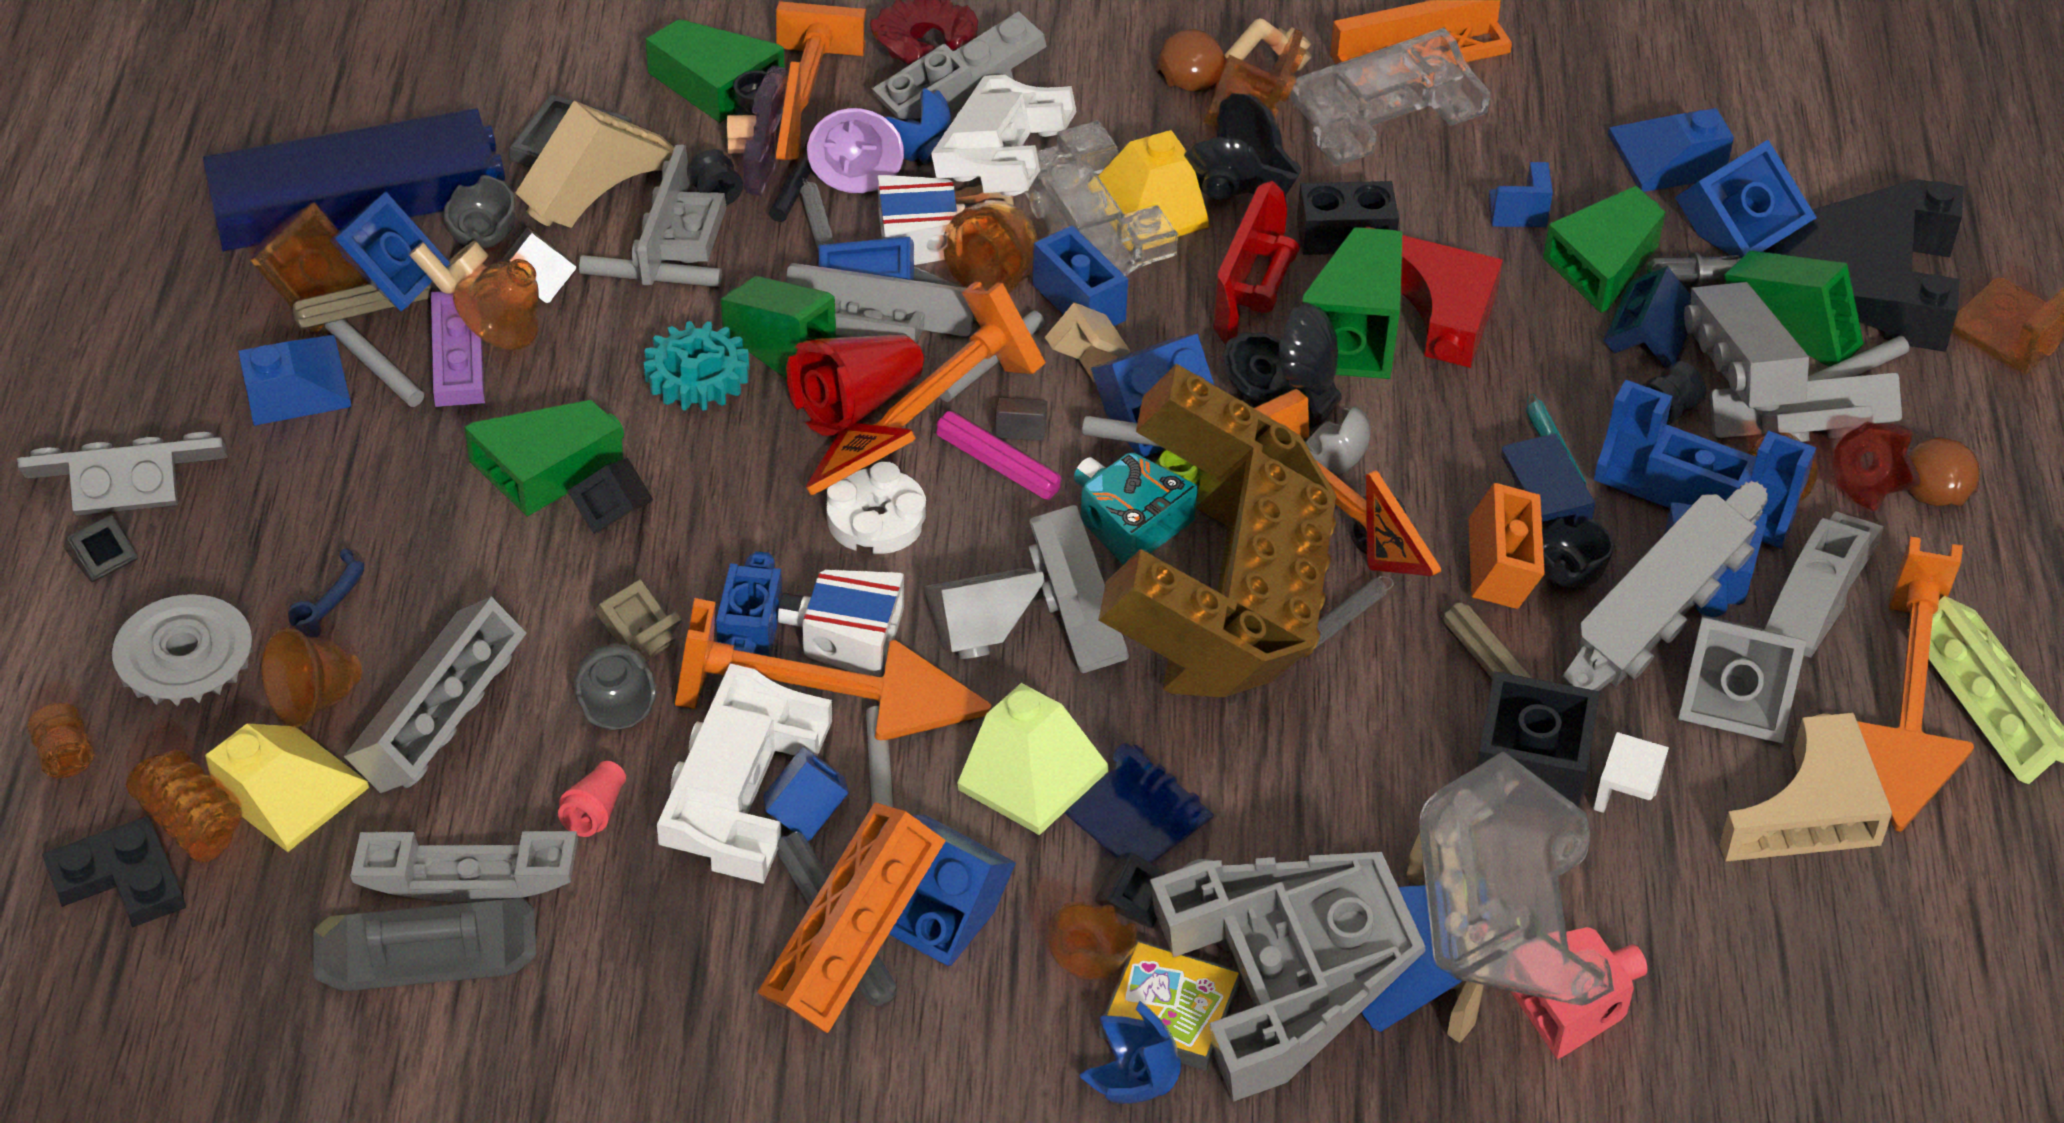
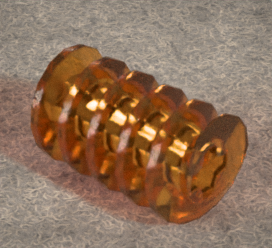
M173 749L161 755L147 757L138 763L128 774L126 782L128 794L137 800L139 805L150 813L157 823L163 826L164 831L173 837L176 843L188 852L193 860L207 863L218 857L228 847L232 840L233 832L238 827L242 817L241 807L233 800H229V795L223 789L217 787L216 782L210 776L204 775L203 769L197 763L192 762L191 757L185 751Z

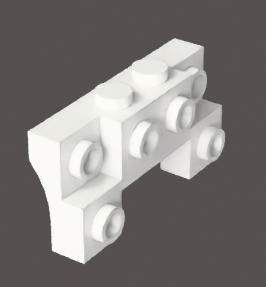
M1006 75L983 76L931 153L936 178H953L959 182L981 178L984 193L1000 192L1003 196H1015L1028 191L1040 172L1036 146H1023L1030 133L1038 132V135L1048 137L1066 130L1077 112L1072 86L1034 87L1017 82Z
M730 663L704 722L697 721L692 729L689 741L690 753L686 761H679L673 771L670 787L671 794L657 823L659 845L710 857L712 871L764 884L779 849L777 843L781 838V825L779 821L751 815L748 812L775 751L795 756L802 747H805L818 756L832 723V700L788 689L766 678L755 669Z

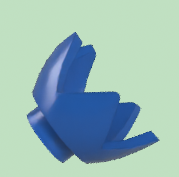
M923 88L920 93L921 122L912 119H906L905 122L890 116L884 118L892 123L900 134L904 146V159L910 162L920 159L923 165H926L933 161L931 153L944 135V132L951 125L952 116L948 103L939 90L932 93L928 89Z
M1139 1001L1136 1010L1143 1020L1122 1016L1100 1017V1023L1115 1055V1061L1103 1066L1087 1069L1079 1075L1082 1080L1098 1092L1104 1094L1105 1098L1113 1103L1133 1104L1162 1096L1173 1088L1180 1075L1181 1059L1171 1032L1163 1021L1141 1001Z

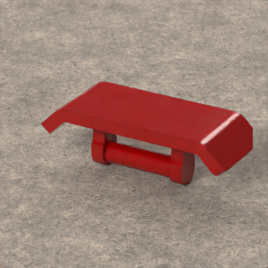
M1274 181L1264 183L1256 189L1218 271L1213 328L1224 344H1227L1231 338L1237 337L1239 314L1236 304L1250 307L1251 310L1261 313H1269L1273 310L1277 302L1276 294L1290 263L1296 259L1300 250L1299 244L1294 239L1283 236L1286 228L1287 206L1284 191ZM1257 255L1272 257L1261 284L1255 286L1245 284Z

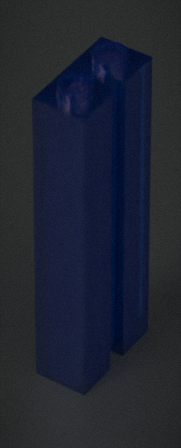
M478 108L203 156L223 252L339 231L384 192H387L410 218L443 212L446 203L451 199L458 185L465 187L475 185L482 175H489L505 181L501 155H492L491 153L496 152L492 126H483Z

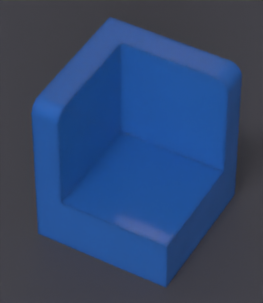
M1530 162L1526 186H1499L1496 189L1490 190L1488 199L1492 226L1547 227L1553 195L1548 162Z
M802 747L765 792L763 799L765 810L768 814L793 832L802 833L807 841H809L846 798L849 791L843 775L805 747Z

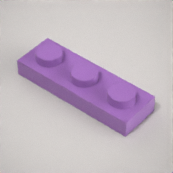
M479 289L456 290L451 294H446L442 291L431 292L433 394L435 407L485 403Z

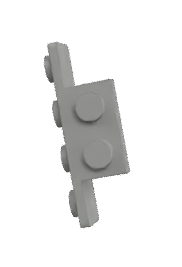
M675 145L670 161L664 162L661 185L655 186L653 190L652 209L650 213H645L643 217L641 238L635 239L633 243L632 262L635 268H640L642 285H653L662 260H676L684 263L708 262L726 211L724 193L687 192L690 178L688 176L689 165L686 145Z
M791 263L787 268L786 283L826 291L835 296L836 338L906 335L916 343L923 330L965 337L969 336L972 331L973 313L961 293L966 288Z
M1897 373L1808 381L1807 402L1780 405L1779 408L1771 411L1748 408L1736 391L1733 392L1731 388L1713 389L1709 393L1712 435L1715 438L1767 434L1768 430L1800 442L1810 441L1809 431L1826 430L1827 438H1845L1857 436L1856 427L1871 426L1873 423L1900 421L1902 419L1900 381Z
M195 432L184 435L183 441L163 443L162 438L145 437L133 440V446L113 448L111 443L106 442L85 444L81 447L82 451L62 453L59 448H38L32 450L29 457L17 458L18 469L25 478L70 474L72 508L77 516L178 505L175 464L228 458V453L222 438H214V434L209 432Z
M1072 505L1031 518L1030 525L1036 544L1030 545L1028 548L1035 570L1047 573L1049 581L1043 583L1041 586L1049 612L1058 610L1060 612L1079 671L1087 673L1127 660L1129 654L1122 633L1098 621L1105 584L1078 507Z

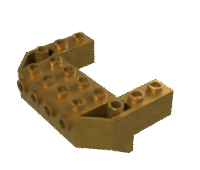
M1175 364L1143 396L1136 432L1202 470L1195 508L1228 526L1218 589L1215 591L1140 549L1106 581L1098 621L1168 659L1163 690L1171 694L1224 698L1273 682L1301 657H1308L1316 648L1320 638V632L1317 630L1319 613L1325 601V593L1323 592L1324 578L1331 561V556L1328 554L1329 542L1336 525V519L1333 517L1336 494L1301 435L1252 408L1244 401L1207 382L1204 378Z

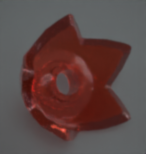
M1865 422L1850 429L1838 442L1832 458V470L1837 485L1856 503L1872 511H1876L1882 505L1886 494L1901 492L1918 486L1921 483L1918 471L1907 455V449L1912 440V431L1895 424ZM1866 452H1871L1873 454V462L1868 468L1863 469L1860 464L1861 457Z

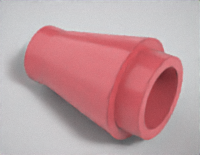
M602 761L595 770L562 794L558 810V817L562 825L568 831H577V835L580 837H589L604 830L609 822L620 789L626 782L624 770L612 761Z

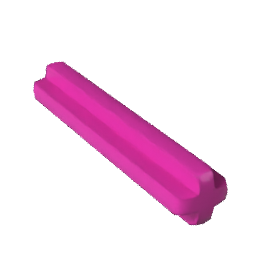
M947 411L937 421L936 433L940 438L1044 500H1050L1060 490V474L959 414Z

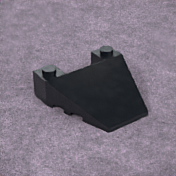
M1915 179L1812 209L1817 217L1816 219L1763 252L1847 263L1859 323L1861 322L1884 331L1883 339L1889 341L1898 336H1903L1911 347L1946 352L1958 313L1960 279L1938 274L1913 272L1912 257L1913 252L1950 258L1962 219L1964 186L1941 181L1933 182Z

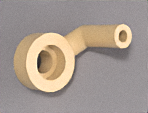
M1261 18L1256 19L1224 55L1232 64L1238 67L1260 40H1263L1284 61L1299 71L1312 58L1311 54L1307 51L1311 43L1293 27L1288 32L1282 28L1277 29Z
M476 241L469 243L449 260L450 264L447 267L441 263L423 242L409 253V256L426 275L446 294L455 292L461 283L466 287L470 286L488 269L483 264L488 254Z

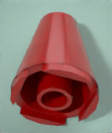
M906 335L809 339L798 343L794 347L798 348L796 355L788 358L786 365L787 385L796 410L804 408L812 419L805 422L807 426L822 436L836 435L848 429V426L854 425L918 380L923 370L924 355L920 346Z

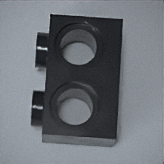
M1392 181L1300 183L1297 223L1303 255L1335 254L1355 227L1366 228L1367 226L1375 229L1398 231L1399 214Z

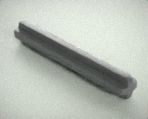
M794 831L789 836H782L778 840V855L805 900L811 906L829 875L805 836L800 832ZM876 954L858 986L868 1003L874 1007H879L885 1002H891L896 997V983L879 955Z

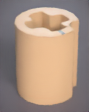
M728 115V154L776 153V115Z

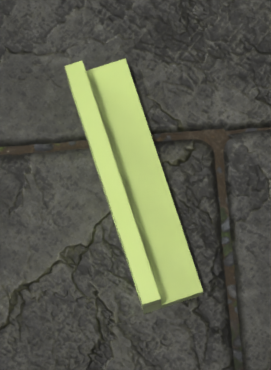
M1944 595L1939 600L1938 611L1933 614L1929 660L2017 779L2030 784L2056 760L2064 763V726L1976 610Z

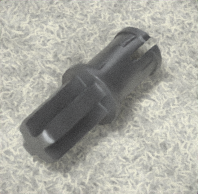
M1698 252L1691 253L1688 258H1654L1647 264V274L1668 266L1682 285H1689L1690 288L1701 287L1702 285L1726 284L1724 274L1740 259L1739 255L1701 257Z

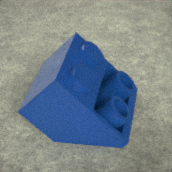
M1198 333L1174 337L1091 367L1105 413L1109 419L1138 423L1143 396L1175 364L1182 366L1214 385ZM1127 442L1134 452L1142 457L1165 449L1160 446Z
M925 814L912 815L946 841L889 935L946 966H951L994 914L1016 862Z

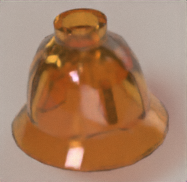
M523 259L501 261L488 265L478 276L461 280L453 291V300L456 310L465 324L477 336L496 347L516 350L529 346L535 340L539 331L536 316L539 305V287L535 268Z
M285 627L276 631L268 640L263 652L261 671L266 696L275 713L290 726L299 727L306 725L317 711L336 705L348 695L352 686L356 685L362 676L361 663L354 654H347L342 647L328 639L307 637L296 628Z

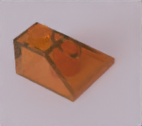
M314 202L286 218L257 246L250 259L292 309L293 304L298 300L354 288L368 283L331 243L330 240L339 231ZM325 324L310 327L309 329L313 333H316Z

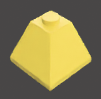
M247 723L205 755L215 796L287 852L369 788L366 779L295 726Z

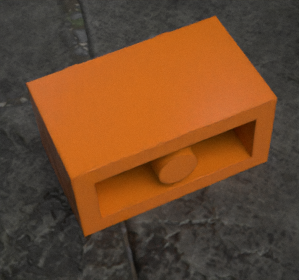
M1493 483L1468 518L1471 597L1518 609L1544 576L1541 498L1536 493Z

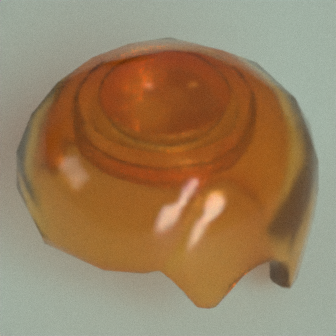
M1085 902L1065 903L1048 923V944L1053 958L1070 974L1082 980L1108 978L1125 964L1136 947L1137 927L1132 922L1125 926L1118 921L1114 906L1112 905L1094 907Z

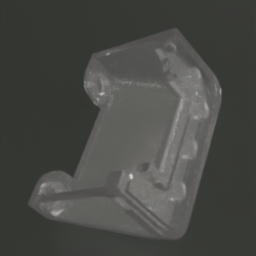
M1504 751L1430 796L1420 813L1419 829L1433 957L1436 965L1457 980L1572 1005L1583 1006L1614 991L1611 967L1605 957L1595 950L1585 949L1574 954L1568 949L1558 876L1579 865L1587 855L1590 845L1587 814Z

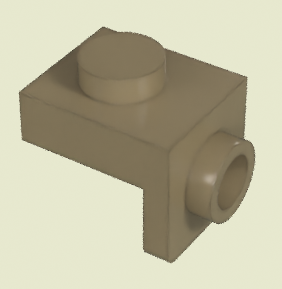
M641 579L600 603L595 610L618 644L628 645L633 650H638L641 654L647 652L650 658L664 651L676 640L672 634L682 621L677 611L668 616L665 614Z

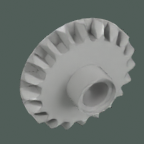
M197 594L164 598L137 611L120 628L112 648L114 668L120 677L123 687H131L137 698L149 696L156 705L165 699H170L177 707L184 698L193 697L200 703L203 694L213 692L220 695L223 684L237 683L239 671L248 668L249 654L253 652L251 629L244 615L224 600Z

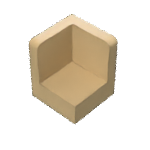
M1075 302L1045 336L1053 350L1079 359L1093 382L1095 380L1091 367L1122 357L1131 352L1106 314Z

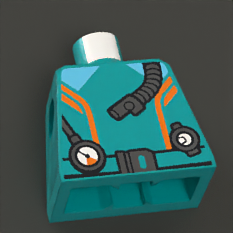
M1136 453L1125 454L1107 468L1092 457H1089L1079 464L1074 473V481L1083 487L1080 514L1083 524L1123 565L1140 549L1149 554L1195 521L1197 486Z

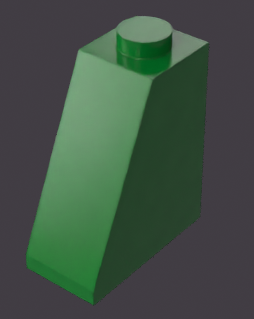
M681 19L674 21L645 39L648 73L719 123L727 119L728 115L735 114L737 102L734 98V81L738 76L749 71H764L776 77L779 86L785 83L784 48L776 43Z
M1638 186L1631 187L1550 223L1543 259L1602 313L1612 306L1658 248L1666 212Z
M1749 251L1724 274L1726 284L1747 282L1805 353L1826 366L1830 367L1850 358L1864 345L1847 263Z
M754 276L740 287L732 289L721 299L722 328L725 326L730 328V338L740 336L743 339V349H748L750 354L785 379H787L786 365L788 358L796 355L798 348L794 347L798 343L809 339L836 338L835 296L829 292Z
M592 400L472 422L464 427L469 462L527 517L568 494V490L606 465L624 459L622 446L624 430L615 415L612 413L606 414Z

